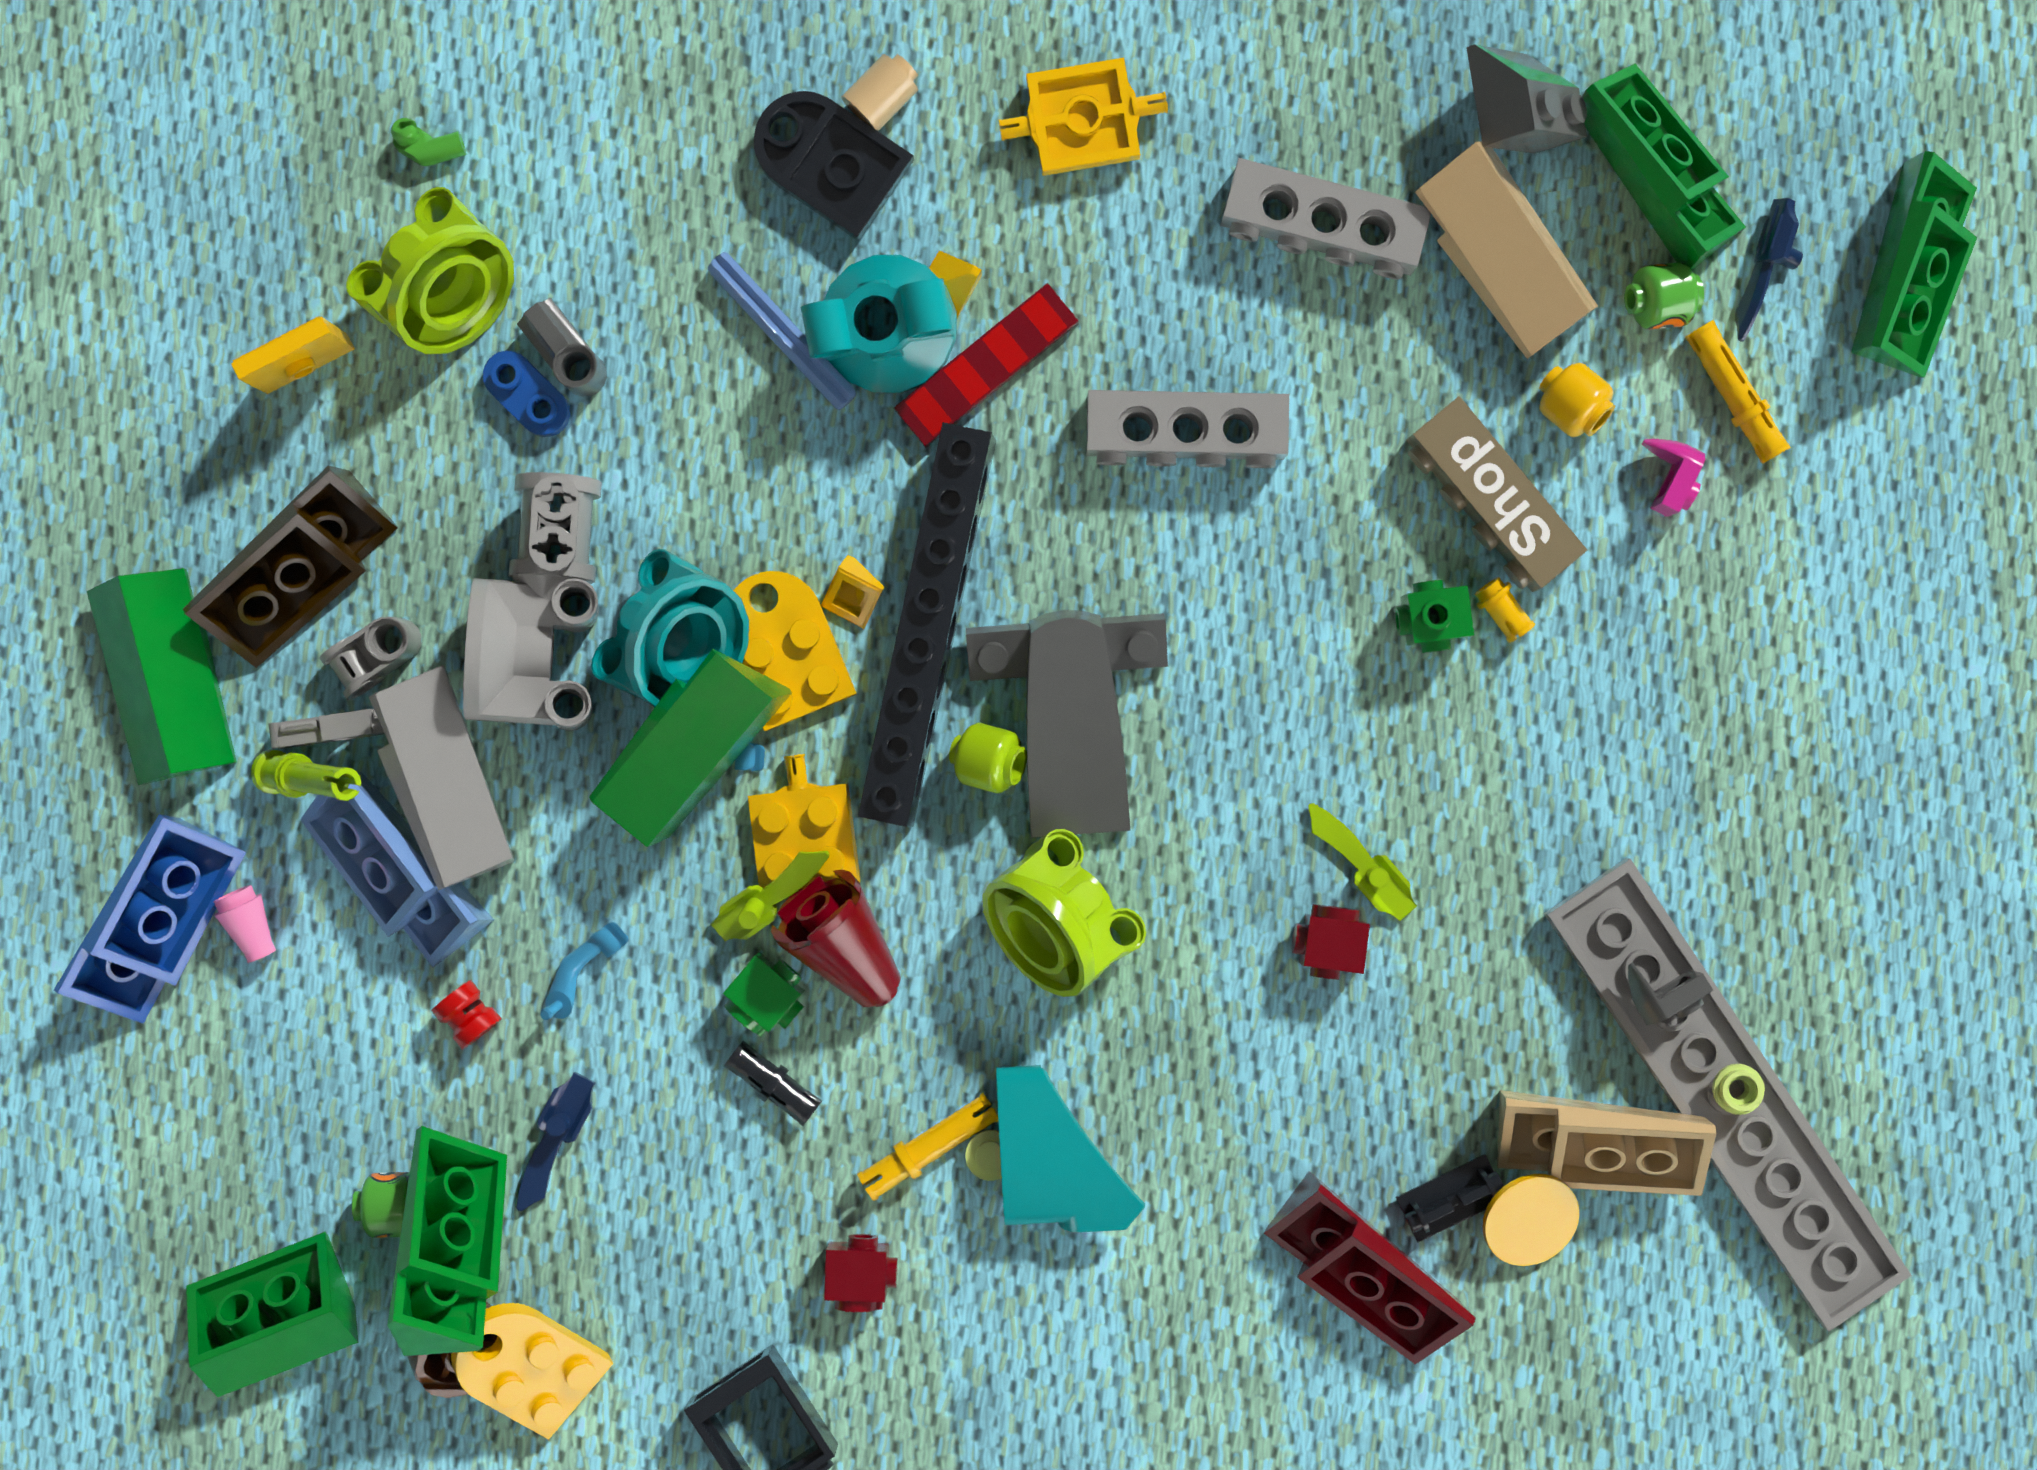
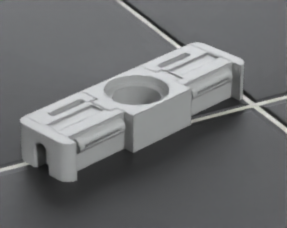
M374 709L268 723L272 749H285L356 739L357 736L358 738L385 734Z

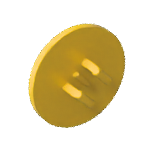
M1530 1174L1519 1177L1502 1187L1488 1204L1482 1225L1484 1239L1495 1256L1508 1264L1530 1266L1542 1263L1558 1254L1572 1239L1579 1222V1204L1573 1191L1557 1177L1547 1174Z

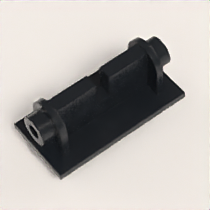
M1483 1154L1395 1198L1418 1243L1485 1211L1491 1199L1504 1185L1498 1173L1493 1171L1486 1154Z

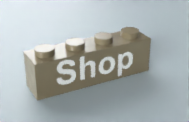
M1460 396L1406 440L1412 447L1408 451V455L1413 463L1424 474H1428L1430 471L1434 473L1443 484L1439 491L1444 500L1456 512L1459 513L1461 510H1464L1476 524L1471 530L1477 540L1489 551L1494 548L1498 550L1508 562L1503 566L1504 571L1520 589L1526 586L1532 592L1542 589L1588 551Z

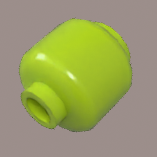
M975 723L969 726L962 735H957L954 738L949 751L950 763L954 764L955 775L960 783L993 793H1002L1011 785L1015 786L1022 779L1027 764V751L1025 747H1021V741L1015 732L983 723Z

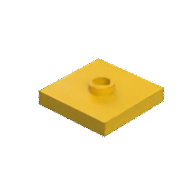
M318 316L233 360L231 365L239 380L269 394L294 380L311 374L321 366L349 353L355 348L346 332L325 318Z

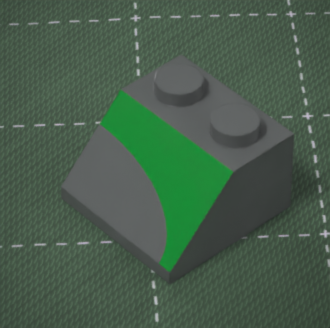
M1476 44L1466 47L1483 147L1535 154L1587 137L1585 127L1587 108L1577 86L1528 54Z

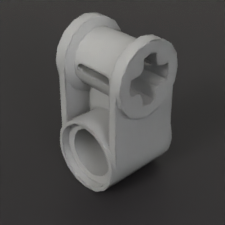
M380 617L352 636L331 646L319 658L324 665L332 667L346 688L343 695L347 700H352L379 684L388 674L411 660L421 647V633L418 627L407 619ZM396 626L402 634V644L396 652L391 653L386 648L385 635L391 627Z

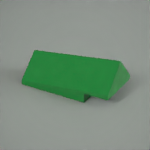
M1636 63L1592 83L1585 90L1582 98L1587 108V118L1585 120L1587 131L1676 262L1684 263L1691 269H1694L1746 228L1739 217L1715 190L1729 176Z
M1924 151L1903 163L1851 350L1853 354L1921 378L1926 376L1977 237L1963 226L1977 187L1935 152Z
M181 568L120 575L88 590L89 603L138 785H145L237 763L207 632L189 618L183 610L193 599L187 569Z
M712 648L687 684L675 679L589 796L591 802L646 847L669 838L792 694L791 690Z
M424 1126L419 1127L415 1134L387 1326L404 1356L478 1351L483 1348L486 1300L498 1293L507 1155Z

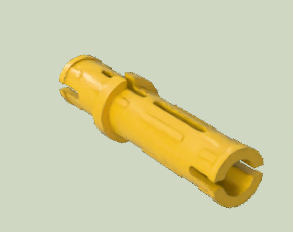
M1712 320L1685 337L1694 352H1696L1704 369L1734 418L1730 419L1735 428L1740 426L1744 435L1753 446L1761 464L1791 448L1767 410L1771 407L1766 399L1761 400L1756 390L1752 387L1741 365L1723 339L1715 321Z
M984 1092L910 1142L904 1144L903 1141H900L893 1146L894 1152L866 1170L857 1173L862 1185L865 1184L866 1186L882 1176L880 1180L865 1189L873 1201L877 1200L879 1196L910 1176L916 1179L923 1174L922 1168L995 1121L998 1122V1114L993 1107L975 1118L976 1114L992 1105Z

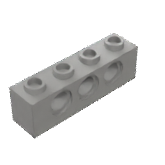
M1238 158L1220 226L1230 228L1229 235L1240 240L1256 242L1258 237L1261 236L1278 241L1277 247L1286 252L1305 254L1307 249L1326 253L1325 260L1336 265L1352 267L1355 261L1374 266L1373 272L1379 276L1390 279H1402L1403 274L1411 276L1418 267L1431 213L1426 206ZM1271 199L1280 200L1287 206L1289 216L1282 220L1271 219L1265 214L1263 204ZM1317 212L1329 213L1336 221V230L1329 233L1318 231L1312 224L1311 216ZM1366 224L1379 227L1384 234V243L1380 245L1367 244L1360 235V227Z
M1088 390L1086 456H1097L1096 463L1099 465H1125L1126 457H1146V465L1175 466L1176 458H1196V466L1224 467L1226 466V459H1246V467L1274 468L1276 467V460H1284L1288 455L1289 394ZM1134 417L1144 419L1150 426L1151 435L1146 440L1140 442L1130 440L1123 431V424L1128 419ZM1183 418L1191 419L1198 424L1200 437L1194 442H1182L1175 436L1173 424ZM1232 419L1243 421L1249 428V439L1240 444L1230 442L1223 432L1224 423Z

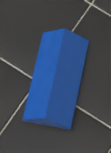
M159 814L54 988V991L63 996L144 1024L165 982L176 986L216 910L213 901L224 895L246 852L180 818Z

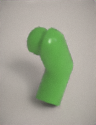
M401 118L394 122L391 127L393 144L398 152L421 166H431L467 155L459 131L433 138L417 127L416 122L410 118Z

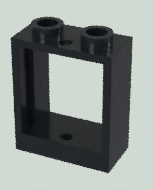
M773 1344L690 1398L684 1409L687 1417L722 1470H751L715 1414L770 1377H773L816 1443L777 1470H829L834 1465L831 1459L835 1457L838 1447L837 1441Z

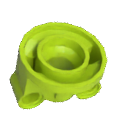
M435 187L425 192L419 198L414 210L416 221L413 224L402 227L391 236L378 262L367 260L353 268L348 276L346 289L353 300L377 321L386 324L407 346L424 354H448L471 344L496 321L507 304L514 284V261L505 243L486 226L481 224L475 215L450 190L444 187Z
M1055 829L1032 844L1026 850L1023 860L1010 866L989 883L982 895L983 913L993 937L1008 959L1024 976L1045 991L1061 997H1070L1081 993L1113 962L1140 948L1145 941L1146 928L1142 918L1135 911L1128 908H1118L1115 910L1102 884L1091 873L1081 867L1080 864L1083 860L1084 851L1079 838L1071 831ZM1047 849L1052 850L1057 855L1059 866L1050 860ZM1110 927L1118 932L1121 944L1113 940L1110 934Z

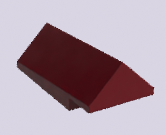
M1308 1171L1265 1229L1264 1234L1303 1262L1297 1278L1415 1365L1471 1328L1475 1323L1476 1317L1461 1301L1310 1171Z

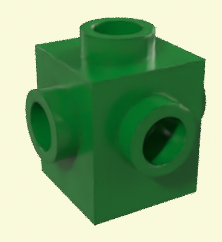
M1443 580L1412 584L1414 593H1407L1401 596L1402 606H1395V624L1398 635H1406L1407 646L1421 644L1422 653L1451 650V640L1474 636L1468 585L1444 588ZM1429 609L1436 613V624L1432 623L1428 618Z

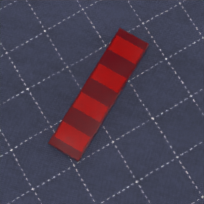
M1046 283L897 404L894 410L926 448L940 437L943 422L955 425L1077 326L1079 320L1052 287Z

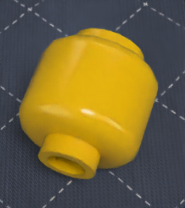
M1581 362L1571 364L1564 370L1559 366L1554 367L1539 386V390L1544 393L1539 405L1541 413L1570 437H1577L1584 433L1592 436L1606 423L1615 409V405L1611 402L1614 393L1610 384Z

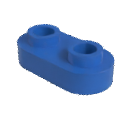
M501 351L489 358L483 369V382L486 389L527 430L540 437L555 436L564 430L570 419V406L567 399L525 357L514 351ZM507 367L514 368V380L508 384L501 383V371ZM541 402H548L551 406L550 414L542 419L535 416L536 406Z

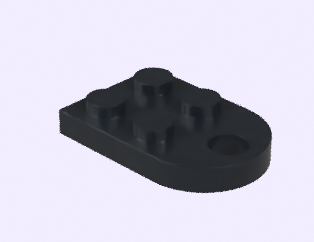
M798 91L777 98L763 111L754 132L755 154L761 169L768 179L857 241L866 232L914 161V155L833 100L815 92ZM788 117L798 124L797 133L792 139L778 141L770 135V127L778 118Z

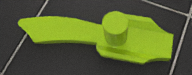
M1315 803L1308 805L1312 833L1334 847L1357 869L1354 873V884L1378 911L1389 913L1398 921H1401L1417 907L1411 896L1410 882L1386 855H1375L1371 858L1358 838L1341 821Z
M800 851L788 867L765 888L759 885L748 886L722 904L718 916L710 925L725 942L734 938L747 940L775 920L777 913L776 904L806 885L827 861L830 855L829 852Z

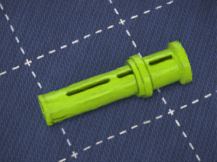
M270 749L259 754L251 768L252 781L257 789L264 793H280L285 797L298 798L307 793L348 801L359 793L357 790L349 789V784L361 786L360 775L354 769L315 764L310 758L300 753L287 754L280 750Z

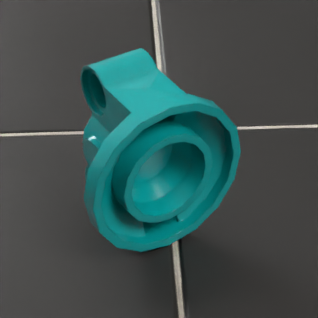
M872 255L849 265L830 284L823 301L809 303L800 307L810 358L828 360L848 382L873 393H904L921 386L947 363L956 341L957 311L948 288L944 284V279L938 278L926 265L903 255ZM878 297H885L895 305L898 313L897 326L888 338L881 341L865 339L859 328V317L862 309L869 301Z
M665 549L653 550L645 557L638 572V581L641 586L640 591L630 597L622 607L617 620V635L615 638L606 639L598 646L592 658L591 669L597 679L630 695L637 696L646 703L656 707L675 679L687 684L712 648L740 663L743 662L749 641V618L742 599L726 583L703 573L700 568Z

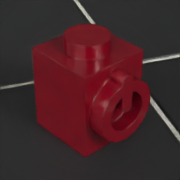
M1312 904L1311 914H1305L1304 924H1295L1292 953L1300 954L1299 963L1301 965L1311 967L1310 976L1339 980L1341 971L1364 974L1370 924L1359 921L1360 910Z
M852 1234L848 1236V1242H829L826 1249L824 1301H834V1308L845 1312H871L883 1309L887 1288H897L898 1258L889 1257V1243H878V1236L871 1234Z

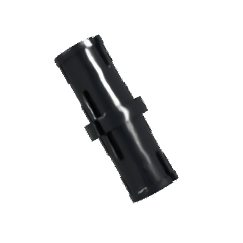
M744 1040L724 1064L725 1068L741 1077L759 1092L758 1098L764 1102L767 1099L799 1122L801 1126H804L822 1102L819 1097H816L809 1090L807 1091L787 1074L789 1070L781 1064L778 1068Z

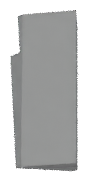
M439 666L371 695L369 699L389 742L388 745L377 750L438 890L514 862V857L444 666Z

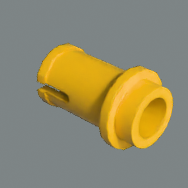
M1496 577L1475 593L1479 600L1477 607L1479 609H1486L1506 636L1508 643H1511L1517 639V635L1522 637L1535 626V623L1528 617L1509 591L1512 588L1511 583H1504L1500 577Z

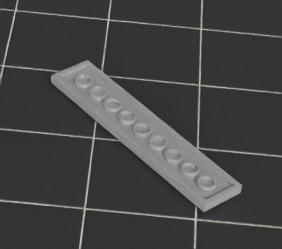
M1625 858L1544 913L1676 1111L1681 1114L1704 1116L1716 1126V1138L1710 1159L1711 1163L1824 1329L1831 1331L1912 1276L1631 859ZM1633 963L1654 991L1688 970L1703 973L1714 991L1702 997L1704 1005L1692 1014L1683 1018H1677L1674 1014L1664 1021L1646 1025L1636 1009L1631 995L1628 965ZM1744 1064L1756 1070L1761 1076L1765 1088L1764 1097L1754 1111L1744 1115H1735L1723 1110L1716 1103L1712 1093L1713 1080L1716 1074L1727 1065ZM1738 1079L1731 1083L1729 1092L1733 1098L1743 1094L1745 1087L1742 1080Z

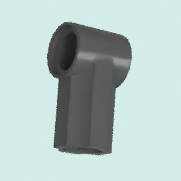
M548 298L545 301L537 302L523 313V317L517 323L518 327L553 370L557 380L573 394L582 397L598 393L605 385L607 379L606 367L553 299ZM579 360H589L591 367L589 374L580 381H572L570 379V370L574 363Z

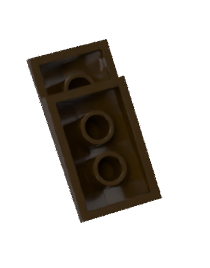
M328 465L183 608L184 613L257 668L366 571L362 560L398 527L349 470Z

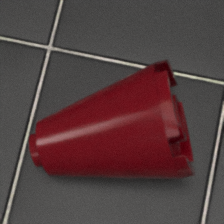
M841 869L833 871L838 878L826 882L820 876L811 879L806 885L791 895L777 912L782 921L778 929L772 925L771 933L775 941L781 948L862 1007H881L886 1005L897 994L901 976L859 881L851 872Z

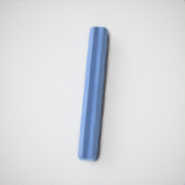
M723 252L712 260L707 268L714 279L836 409L840 410L847 406L856 396L855 389L828 360L810 358L806 336L728 253Z

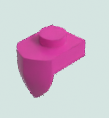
M1655 438L1644 439L1642 445L1646 449L1672 464L1650 509L1666 517L1679 513L1681 508L1687 511L1701 488V484L1696 482V479L1704 465L1705 453L1678 441Z

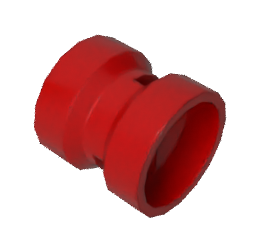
M472 980L461 985L431 1010L440 1023H447L454 1031L453 1039L461 1050L474 1043L502 1020L493 1007L485 1006L479 999L480 990Z

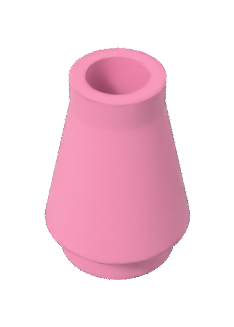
M252 885L234 890L213 901L218 911L214 916L243 952L248 963L259 960L276 951L271 939L262 895H256Z

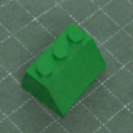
M326 1231L186 1285L189 1368L217 1397L359 1343L355 1304Z

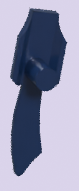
M1790 198L1774 199L1769 214L1765 219L1756 247L1754 259L1756 264L1735 312L1737 339L1740 342L1746 339L1762 306L1774 263L1793 270L1802 261V252L1792 247L1799 222L1795 214L1796 201Z
M574 1072L567 1082L553 1090L537 1121L539 1128L546 1133L533 1152L524 1172L516 1206L518 1211H523L533 1203L546 1197L551 1171L562 1142L571 1143L576 1141L593 1108L592 1093L596 1082L577 1072Z

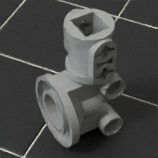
M526 472L515 476L514 491L522 494L518 557L509 561L508 576L512 577L514 581L474 578L472 582L464 659L463 711L465 720L555 725L559 729L566 731L578 730L584 727L590 720L593 709L591 698L586 688L578 682L570 680L551 681L554 630H567L574 633L584 632L594 625L599 614L597 593L593 586L590 585L595 583L596 567L589 564L593 500L601 498L602 482L579 475L548 472ZM555 496H561L564 498V504L561 505L560 512H551L549 505L553 504ZM552 545L560 546L562 553L558 555L556 563H548L545 555L550 552ZM571 596H582L589 601V609L581 616H569L562 611L563 603ZM567 694L577 695L584 704L580 714L571 719L561 718L555 712L556 702L560 697Z

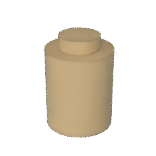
M882 54L841 96V99L856 117L879 131L918 91L914 83L918 74L900 55L897 54L891 59L886 54Z

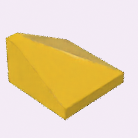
M938 251L929 268L938 278L944 279V284L947 286L956 308L958 319L982 277V270L968 262Z
M847 555L838 566L821 607L865 629L884 586L856 558Z

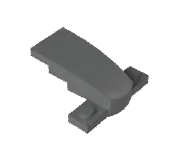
M1060 610L1043 614L1029 620V623L966 628L970 681L1026 677L1027 777L1031 838L1044 837L1055 829H1065L1073 832L1075 835L1131 831L1124 751L1112 671L1168 667L1166 619L1164 613L1101 618L1100 615L1086 611Z

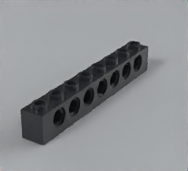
M942 423L858 817L904 827L914 826L996 445V439L992 432Z

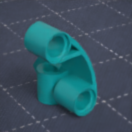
M1041 1065L997 1067L996 1079L1004 1225L1058 1223L1064 1230L1080 1233L1126 1230L1145 1208V1203L1117 1174L1087 1136L1057 1092L1048 1073L1041 1068Z

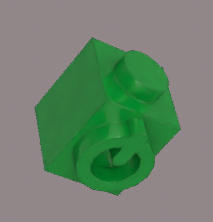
M759 952L723 992L729 999L724 1007L738 1022L760 1037L766 1031L769 1033L777 1023L786 1029L805 1007L798 1001L805 991L798 985L802 977L785 961L779 959L776 964H773Z

